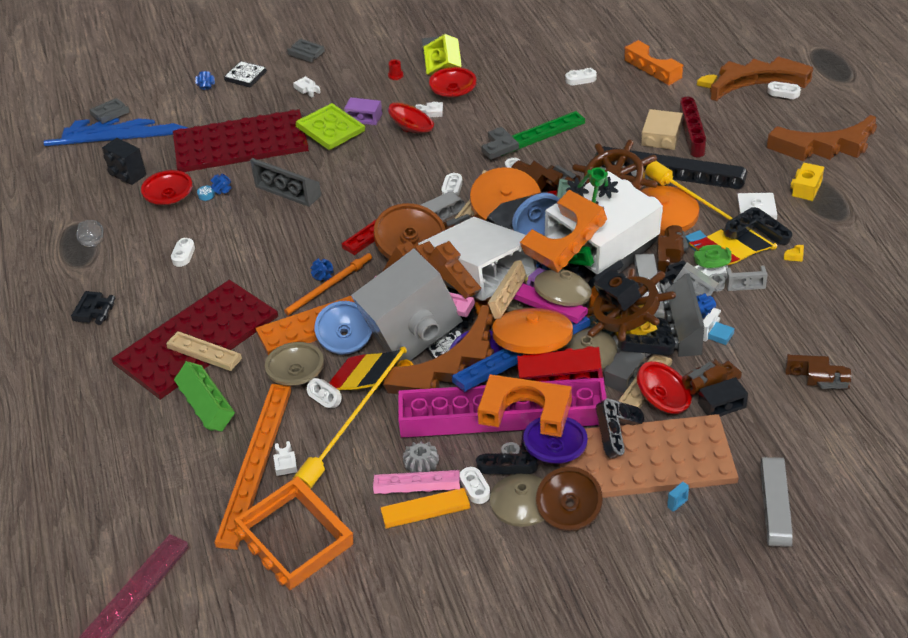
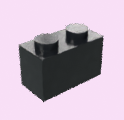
M736 377L699 389L698 404L707 416L717 414L723 416L747 408L748 392Z

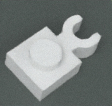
M306 76L293 83L296 90L303 94L308 92L310 97H314L313 92L320 93L319 86L315 85V82Z
M443 102L427 103V106L422 104L416 105L417 109L429 117H443Z
M713 308L711 313H708L703 320V341L706 342L708 340V333L715 323L720 321L718 316L721 310Z
M289 441L286 442L287 446L283 449L279 448L278 443L275 444L276 455L273 456L277 476L297 472L295 453L292 451Z

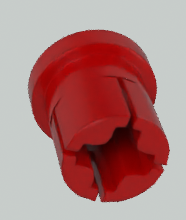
M394 59L389 61L388 78L391 80L403 78L400 60Z

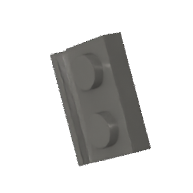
M300 38L291 46V49H287L288 55L313 62V59L319 57L325 52V49L322 45Z
M115 98L91 108L89 111L91 116L103 124L129 113V107Z

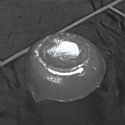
M85 220L78 224L76 239L83 246H97L103 239V226L97 221Z

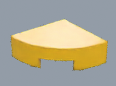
M706 75L699 78L697 86L710 88L717 81V75Z
M796 245L794 248L786 250L784 260L802 262L804 245Z

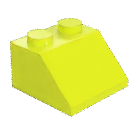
M444 34L423 47L427 75H433L444 68L461 67L457 38Z

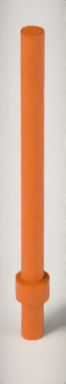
M367 253L360 259L352 261L341 272L284 309L285 314L289 316L352 272H357L363 268V265L372 259L371 254Z

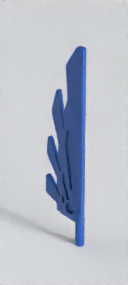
M115 118L103 124L99 121L90 126H86L90 123L89 119L76 120L71 127L64 128L61 139L44 140V146L108 141L115 138L130 139L173 135L174 130L186 129L187 127L174 123L144 126L155 123V120L135 119L111 125L119 122V118Z

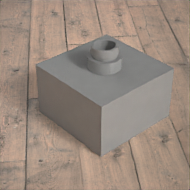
M412 249L351 295L377 342L387 352L400 350V347H406L407 352L402 354L397 363L403 359L411 361L463 321L461 316H458L457 308L440 273L415 249Z

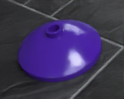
M569 417L566 419L562 437L540 434V418L532 421L526 427L523 435V442L527 451L535 458L548 463H565L578 458L585 451L588 441L584 427Z

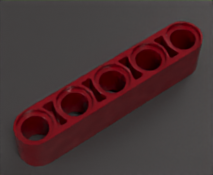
M686 96L680 99V113H683L682 126L691 156L699 158L705 155L706 136L695 99Z

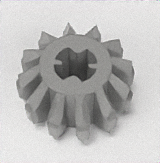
M422 441L419 444L412 442L411 446H406V450L403 453V462L407 471L416 473L436 470L439 455L435 446H432L430 442L423 444Z

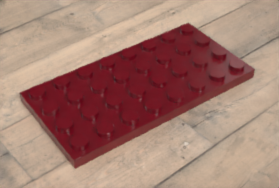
M300 109L174 130L173 138L177 171L189 172L247 162L252 158L259 160L309 151L306 134L296 127V121L302 118Z
M229 279L111 359L116 367L161 400L178 388L174 379L186 361L202 365L204 369L210 365V363L167 348L166 343L177 331L232 350L255 334L257 327L269 324L279 317L278 311Z

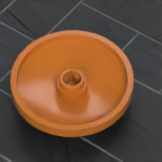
M508 167L495 168L483 173L475 180L470 192V204L474 214H478L480 219L486 220L488 215L501 203L538 194L541 191L537 182L527 173Z
M657 186L656 188L648 187L640 190L649 197H655L663 205L660 236L665 235V229L669 226H681L685 232L696 224L699 217V204L694 197L682 189L672 186Z
M524 308L507 312L500 319H496L492 326L494 341L507 350L524 354H540L552 352L567 345L573 337V325L570 319L559 312L542 308Z

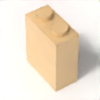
M650 109L642 130L641 146L675 150L682 128L683 113Z

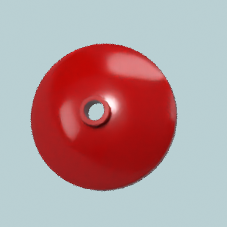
M460 67L441 69L435 72L429 79L430 89L443 97H460L469 93L476 86L475 74L468 69Z
M391 103L388 107L390 117L405 132L426 133L434 127L432 119L413 106L404 103Z
M167 170L148 177L141 186V193L143 198L150 203L169 205L184 199L192 190L193 184L188 174L177 170Z
M656 361L646 362L639 368L637 372L639 389L652 406L672 414L682 413L690 406L692 400L690 388L688 390L685 389L682 376L673 368Z

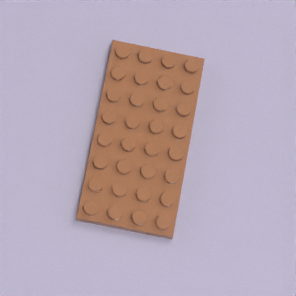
M719 414L643 422L638 425H620L625 452L615 459L609 458L604 451L600 427L586 428L588 441L582 455L572 461L559 463L560 468L577 467L589 472L598 481L603 498L670 491L681 482L688 484L689 488L738 483L739 478Z

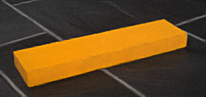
M465 488L380 507L385 528H390L470 509V503Z

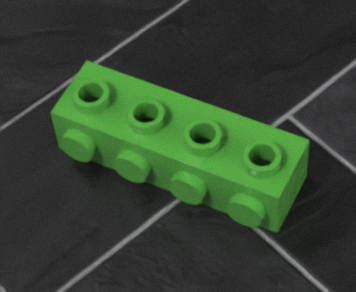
M186 361L174 379L179 387L178 389L185 395L187 402L193 407L195 414L200 417L205 428L211 431H223L234 415V410L202 365Z

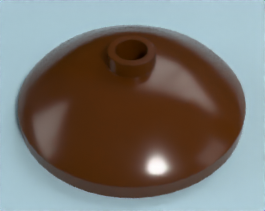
M562 467L550 472L541 481L536 494V504L541 517L550 526L562 531H576L590 525L599 515L603 503L602 490L598 481L589 472L577 467ZM569 501L574 502L573 506H567L566 504Z

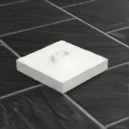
M737 193L739 214L751 207H757L777 220L773 193Z

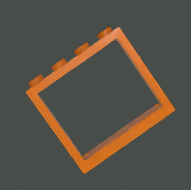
M298 476L234 519V533L238 539L244 540L253 555H258L263 566L268 571L271 569L275 574L278 583L282 586L285 585L289 590L295 588L353 545V533ZM296 497L336 538V541L292 573H289L249 529Z

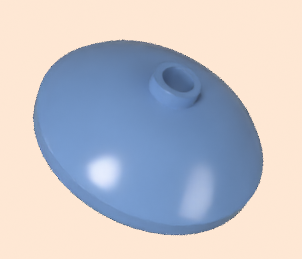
M541 193L526 199L513 216V230L527 235L533 229L545 236V210L556 204L560 199L551 193Z
M338 301L329 304L321 310L315 321V335L318 342L326 350L336 354H350L360 350L368 343L372 335V331L357 305L350 301Z

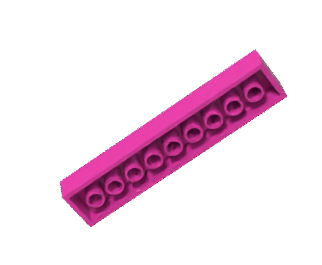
M603 378L542 381L572 386V402L567 417L577 421L582 426L599 425L596 405L606 399ZM486 385L474 386L465 392L459 387L398 391L401 438L524 430L532 421L541 417L543 408L532 401L514 402L505 409L500 426L493 427L478 424V407Z

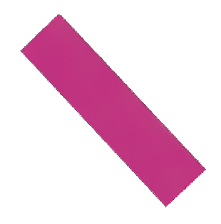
M522 283L513 298L535 308L559 312L576 324L588 314V308L581 305L563 306L552 303L541 297L534 287Z

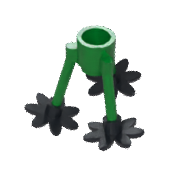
M600 167L593 168L592 171L588 170L581 182H579L577 177L574 182L567 181L570 187L566 191L571 190L584 197L583 194L589 193L584 188L586 181L589 179L591 185L594 186L592 202L596 204L599 203L596 201L598 191H600L599 197H603L606 193L609 199L612 195L611 192H619L618 189L614 188L618 181L611 182L608 172H605Z

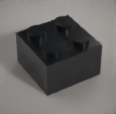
M115 138L102 147L103 157L108 167L107 171L111 176L130 185L135 184L146 176L140 148L119 138Z

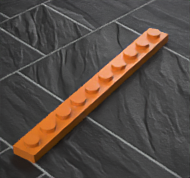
M271 384L217 533L215 539L216 548L238 549L240 540L234 533V519L252 508L291 394V386Z

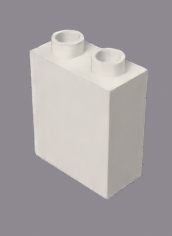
M609 171L607 172L611 182L618 181L614 188L618 189L619 192H611L612 195L609 199L606 193L603 197H599L600 191H598L596 201L599 202V206L604 207L607 220L594 233L593 237L583 245L590 247L594 260L592 266L585 267L597 275L659 235L663 205L655 197L647 196L634 188L628 180H622ZM588 183L584 188L589 193L583 195L584 198L592 201L594 186ZM557 203L545 210V237L560 239L569 235L575 229L577 223L562 215Z
M472 217L418 243L421 245L430 241L436 247L450 241L461 254L458 260L482 288L479 293L472 297L482 301L494 294L515 261L521 260L527 277L537 269V261L524 254L520 245V241L526 236L525 234L476 217ZM443 280L446 286L455 289L453 286H451L449 283Z

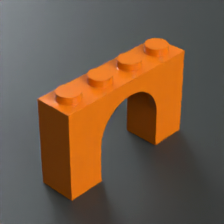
M568 190L557 204L562 215L577 223L575 229L569 235L560 239L547 238L532 229L520 241L524 254L557 273L568 264L571 258L580 251L582 246L593 237L594 233L607 220L603 207L571 190Z
M490 374L478 407V424L499 427L504 411L509 405L517 401H532L543 408L540 418V434L562 437L572 402V386Z

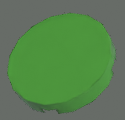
M719 245L703 246L699 248V251L696 250L694 252V262L701 267L718 268L729 264L732 260L731 250L727 247L723 249Z

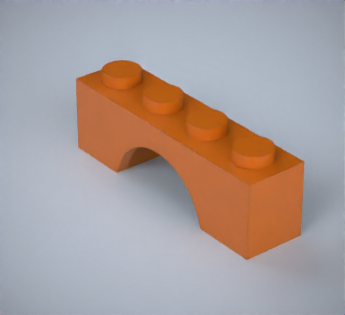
M639 40L625 47V61L667 85L682 79L683 64L672 58L665 60L652 58L649 56V46Z

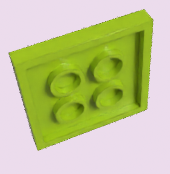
M333 103L296 121L297 128L328 150L365 131V125Z

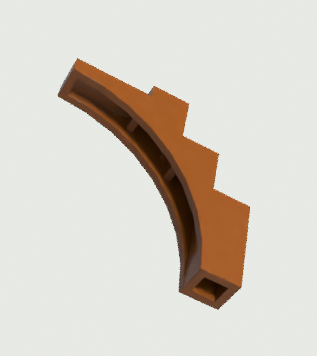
M779 56L771 63L752 59L746 66L728 61L721 67L719 79L710 87L711 100L718 101L722 96L733 90L754 84L783 82L805 88L812 81L813 67Z
M869 115L865 120L854 126L831 132H800L776 126L768 134L767 148L803 162L812 154L831 160L839 152L858 158L868 147V143H866L868 137L876 131V117Z
M410 241L395 248L383 271L412 249H415L440 273L442 279L453 286L465 299L479 293L482 289L458 260L461 254L450 241L436 247L430 241L416 247Z
M487 305L481 306L479 315L470 331L448 352L421 364L404 367L393 366L383 383L387 393L398 394L400 390L439 388V381L452 382V375L462 371L467 366H471L493 355L494 349L491 348L489 342L491 336L489 330L490 326H493L494 317L490 307Z

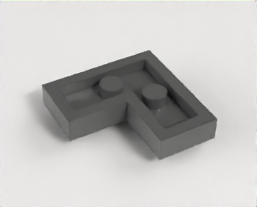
M503 127L489 131L488 138L492 142L481 146L482 152L489 159L519 149V143Z

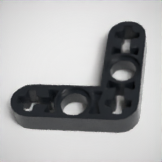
M751 207L728 221L723 231L726 237L736 239L756 227L781 245L789 244L792 238V232L787 227L757 207Z
M657 317L660 323L656 325L657 330L650 332L651 336L626 334L625 341L621 342L618 340L617 347L627 352L672 355L676 343L668 321Z
M604 399L596 405L597 417L604 451L609 458L615 459L625 452L620 424L638 425L642 424L645 419L641 409L636 406L612 399Z
M524 431L519 454L486 453L479 455L476 458V466L481 474H532L536 472L539 459L525 451L527 449L523 442ZM506 462H510V463H511L510 465H502L503 463H506Z

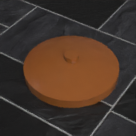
M404 203L391 206L379 215L374 226V241L379 251L386 258L390 259L397 246L410 241L416 247L419 245L418 243L446 229L440 217L432 210L421 205Z

